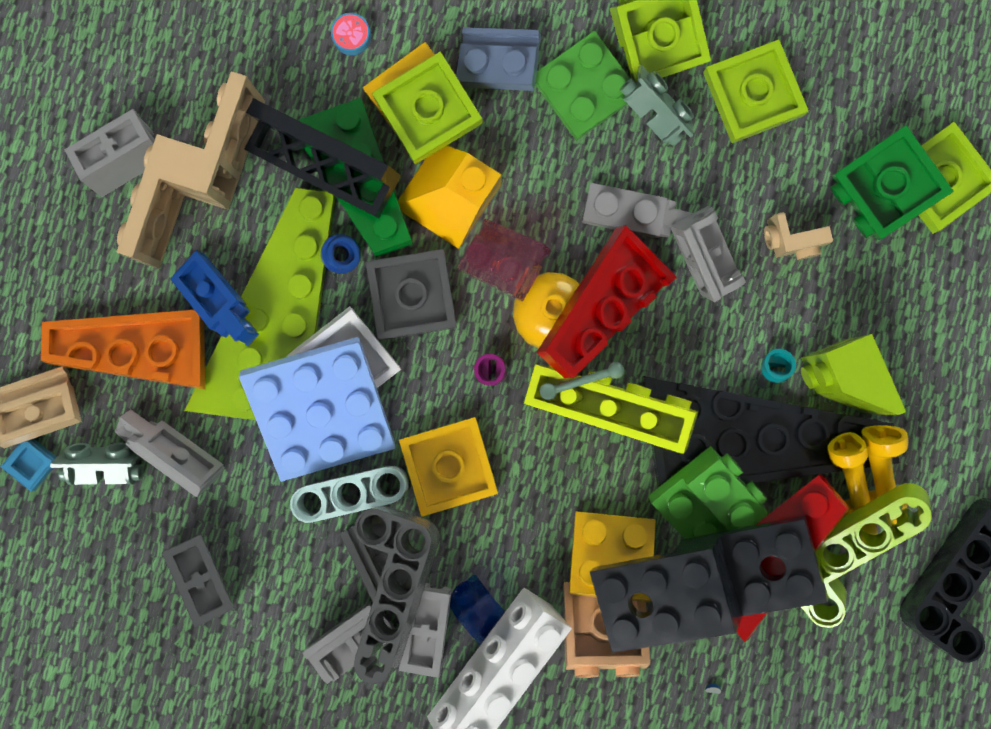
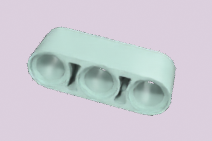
M385 466L313 483L298 489L293 494L290 501V509L299 521L310 523L392 504L400 500L407 493L409 478L402 468ZM385 473H391L399 479L400 489L397 494L389 495L381 489L380 480ZM346 483H353L359 487L361 497L357 504H350L344 500L342 489ZM308 492L317 494L321 500V508L318 513L309 512L304 506V497Z

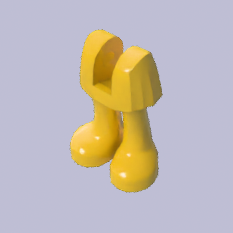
M874 425L862 429V438L855 433L849 432L838 435L831 440L827 446L830 460L835 466L842 468L850 499L845 500L850 509L844 516L896 487L892 457H897L908 449V433L904 429L889 425ZM868 457L875 486L873 491H868L864 463ZM907 503L902 505V510L907 508ZM897 519L893 520L894 524H897ZM868 523L862 527L868 534H878L876 523Z

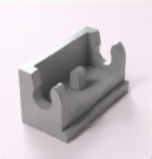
M131 109L64 150L80 181L103 197L144 172V156L148 147L154 144L155 139L152 137L154 133L151 128L138 116L134 109Z
M706 206L671 225L670 228L701 296L715 303L721 297L744 285L746 281L736 268L716 221L718 219L716 211L711 206Z
M426 583L400 662L399 671L439 678L441 676L452 589L450 587H443V589L430 588V583Z
M372 599L310 643L302 652L325 683L334 682L354 667L355 656L373 603ZM384 613L383 618L386 625L391 629H396Z

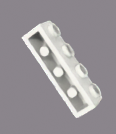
M526 588L521 590L427 716L433 729H497L572 629L550 603Z

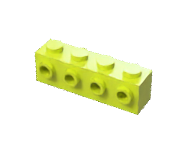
M535 364L524 404L684 454L687 451L699 412L690 409L692 401L672 395H667L666 401L650 397L652 389L628 383L626 389L610 385L612 377L559 392L555 398L546 400L540 395V387L543 384L552 383L556 385L582 376L576 375L574 378H564L550 365Z

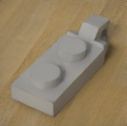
M590 183L582 223L614 230L617 227L626 225L634 234L653 238H669L670 226L693 213L675 209L676 202L667 200L665 197Z
M131 409L119 418L115 433L126 442V445L134 453L195 497L201 495L221 475L225 468L224 464L163 420L159 423L148 422Z

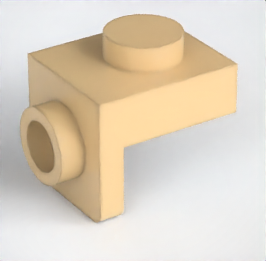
M784 212L767 220L768 226L764 228L766 245L770 250L774 249L776 258L796 254L797 260L821 255L820 248L833 242L830 226L790 235Z

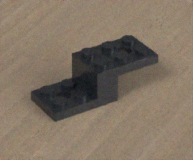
M805 515L682 539L674 552L598 566L590 571L612 653L736 634L742 616L828 603L827 590ZM769 556L778 557L784 562L786 571L779 576L769 575L762 568V560ZM643 593L652 600L653 610L650 612L637 610L632 603L633 594Z

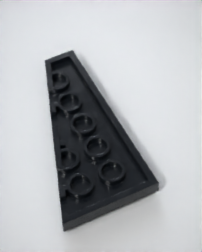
M642 376L643 387L652 389L650 397L666 401L667 395L680 397L692 401L690 409L699 411L687 451L684 454L651 444L657 488L710 446L721 457L728 453L743 471L739 477L745 484H748L750 481L757 483L843 471L842 468L835 466L830 460L827 446L831 440L838 435L849 432L855 433L862 438V429L868 426H894L893 423ZM899 456L892 457V464L900 463ZM869 457L864 463V468L871 467Z

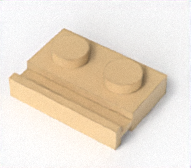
M61 366L0 387V447L7 448L82 422L74 386L70 383V373L67 368Z

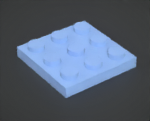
M359 337L240 371L239 379L281 482L395 449L394 438Z

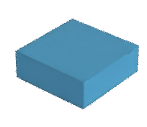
M33 438L19 443L2 464L1 468L32 492L36 491L53 470L50 464L57 457Z

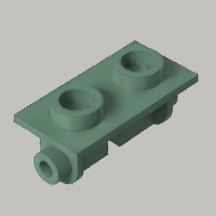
M641 64L638 67V80L635 82L631 78L621 86L620 91L624 94L622 99L640 118L651 109L656 112L646 121V124L663 143L669 142L672 146L676 145L684 136L683 130L691 138L693 136L692 119L694 115L690 108L681 99L675 102L666 92L668 86L664 79L654 70L649 73Z
M87 443L72 444L67 446L50 464L51 468H59L58 476L60 481H66L68 485L98 484L100 482L99 471L104 473L105 484L132 485L135 481L142 480L144 473L143 466L136 465V461L140 456L134 453L126 443H114L106 447H90Z

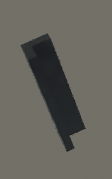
M254 98L252 99L246 113L256 119L258 123L244 150L372 216L380 218L401 175L389 165ZM269 128L279 132L282 147L266 152L260 149V146ZM288 137L295 140L296 142L290 144ZM305 147L311 148L315 163L301 169L297 168L292 152ZM321 154H323V155H325V156H327V157H329V158H327V159H325V160H322ZM285 155L287 162L283 161L279 157ZM338 163L343 164L348 180L335 185L329 184L325 168ZM353 170L363 175L355 177ZM314 172H318L319 178L311 174ZM370 180L382 184L372 205L361 200L357 186ZM351 188L352 195L343 190Z

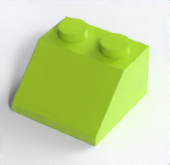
M872 334L845 339L801 357L804 364L801 367L803 380L810 389H815L816 394L867 415H900L906 412Z

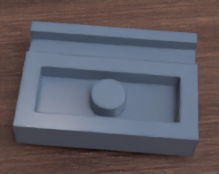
M463 27V43L460 44L456 77L463 88L535 91L539 43H541L542 38L539 30Z

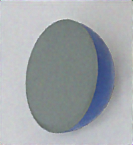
M710 683L706 686L705 692L720 694L721 688L715 683Z

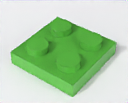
M593 31L538 70L535 85L577 141L628 105L622 99L624 94L620 91V88L630 78L596 31Z

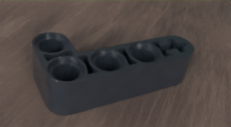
M991 498L978 499L969 507L900 606V617L907 627L940 651L966 663L978 660L985 650L983 634L959 615L991 571ZM973 541L975 544L974 554L970 558H968L966 554V549L968 545ZM951 574L952 584L944 591L943 581L947 575ZM928 607L929 616L925 622L920 623L919 615L924 608ZM961 632L962 639L960 643L953 647L954 636Z

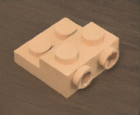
M564 582L565 621L572 628L564 639L566 670H575V677L578 678L599 677V669H615L616 677L640 676V669H646L650 665L649 647L612 653L597 597L569 594L570 582ZM632 601L637 610L647 612L646 602Z

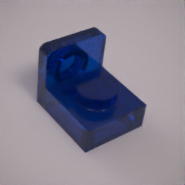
M472 575L468 580L457 585L451 593L450 609L476 642L481 645L505 611L476 575Z

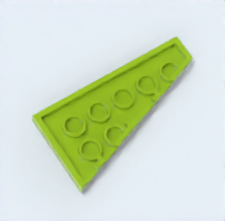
M294 189L241 296L242 300L246 303L245 306L250 311L245 319L252 324L259 335L249 346H246L241 341H234L230 335L226 338L221 336L205 368V390L195 388L184 411L256 420L239 379L240 371L286 358L290 352L317 332L326 267L321 259V248L331 235L335 196L323 191Z

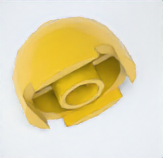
M546 272L532 277L520 288L514 300L513 319L517 332L528 344L539 349L580 285L575 279L563 273Z

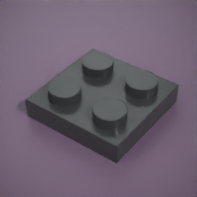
M444 249L366 262L379 341L457 328Z

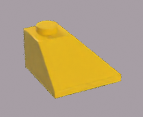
M445 146L424 160L398 199L402 213L460 249L500 188L502 175L469 153Z

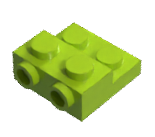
M618 0L619 5L610 8L619 46L624 48L631 78L635 82L638 80V67L641 64L649 73L654 70L663 78L711 61L697 0Z

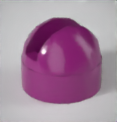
M495 354L482 355L474 366V374L477 380L488 386L502 383L508 373L505 360ZM491 360H496V380H491Z

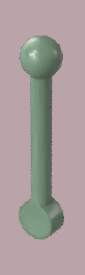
M613 362L607 369L560 384L545 383L540 387V395L542 398L549 400L555 398L559 392L607 377L617 379L623 375L624 367L619 362Z

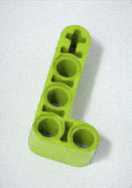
M904 483L841 519L816 551L828 598L833 599L837 604L833 606L816 604L801 607L816 625L827 628L835 627L845 617L847 591L838 577L915 536L929 526L932 515L930 498L927 491L914 483ZM907 503L911 508L918 506V511L912 512L909 508L902 510V505ZM894 519H897V524L893 523ZM868 523H876L883 527L884 531L877 535H871L866 533L862 527ZM831 544H840L848 551L839 555L831 553L826 547Z

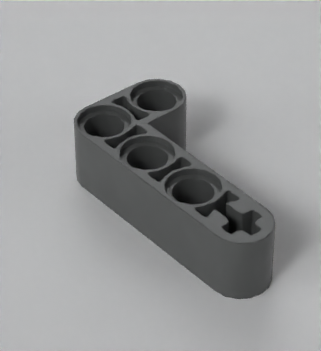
M389 506L365 510L355 521L356 537L361 543L388 553L354 660L357 676L368 684H377L384 681L398 668L402 660L440 539L438 529L434 523ZM375 515L382 517L386 523V532L383 537L376 535L372 530L371 521ZM412 529H418L425 536L426 542L423 550H417L410 544L409 534ZM399 569L405 570L410 574L412 578L410 590L403 589L397 583L396 575ZM385 610H390L397 615L399 619L398 629H391L386 625L383 618ZM383 643H388L381 650L379 662L384 665L382 667H379L376 665L377 658L372 655L376 653L379 649H381Z

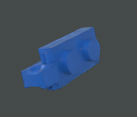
M196 250L171 277V281L209 329L218 332L225 338L230 335L234 341H241L246 346H249L259 334L252 324L245 319L250 313L249 309L245 306L246 303L204 253Z

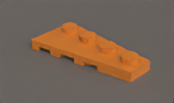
M195 310L42 322L41 361L52 365L205 390L204 321Z

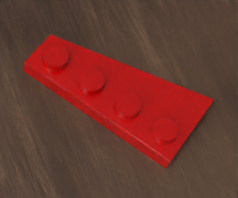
M626 225L615 228L536 353L564 378H574L608 345L607 341L616 332L626 328L632 322L631 318L641 308L647 307L657 297L655 294L664 286L670 285L677 277Z
M818 475L756 525L805 515L814 548L817 551L850 507L824 476ZM769 556L762 560V568L769 575L779 576L786 571L784 562L778 557ZM770 612L742 616L737 633L744 642L750 639L758 625Z

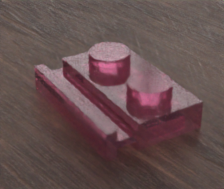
M484 219L482 224L485 227L480 235H475L457 268L465 274L523 302L543 267L540 265L545 255L549 256L552 251L543 243L488 219Z

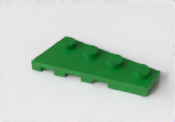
M362 98L298 120L384 163ZM305 147V151L313 163H315L311 148ZM321 154L322 160H325V159L329 158V157H327V156ZM338 163L325 168L329 184L335 185L348 180L343 164ZM353 170L355 177L363 175ZM370 180L357 185L361 200L372 205L382 184ZM351 188L343 190L352 195ZM395 191L392 192L379 219L337 198L376 257L413 244Z

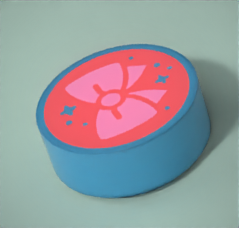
M345 13L339 16L332 24L331 37L340 52L346 55H358L368 48L371 42V31L367 21L362 16L355 13Z

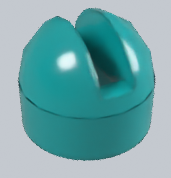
M784 349L770 351L761 363L762 375L773 383L786 381L796 370L795 358ZM769 366L784 367L785 372L772 371Z

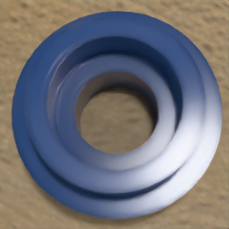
M333 235L322 245V262L328 270L334 273H348L355 269L360 261L361 252L359 245L348 235ZM336 247H341L346 252V259L343 262L336 260L334 257Z

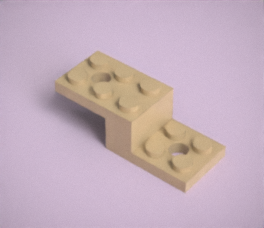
M231 71L227 83L221 85L217 96V105L219 107L214 122L208 123L204 133V149L158 134L156 135L154 144L148 147L144 156L145 170L142 179L132 190L130 197L132 207L127 222L121 225L117 234V253L160 269L184 196L229 210L248 151L244 150L258 123L246 111L253 98L264 104L266 102L247 76Z

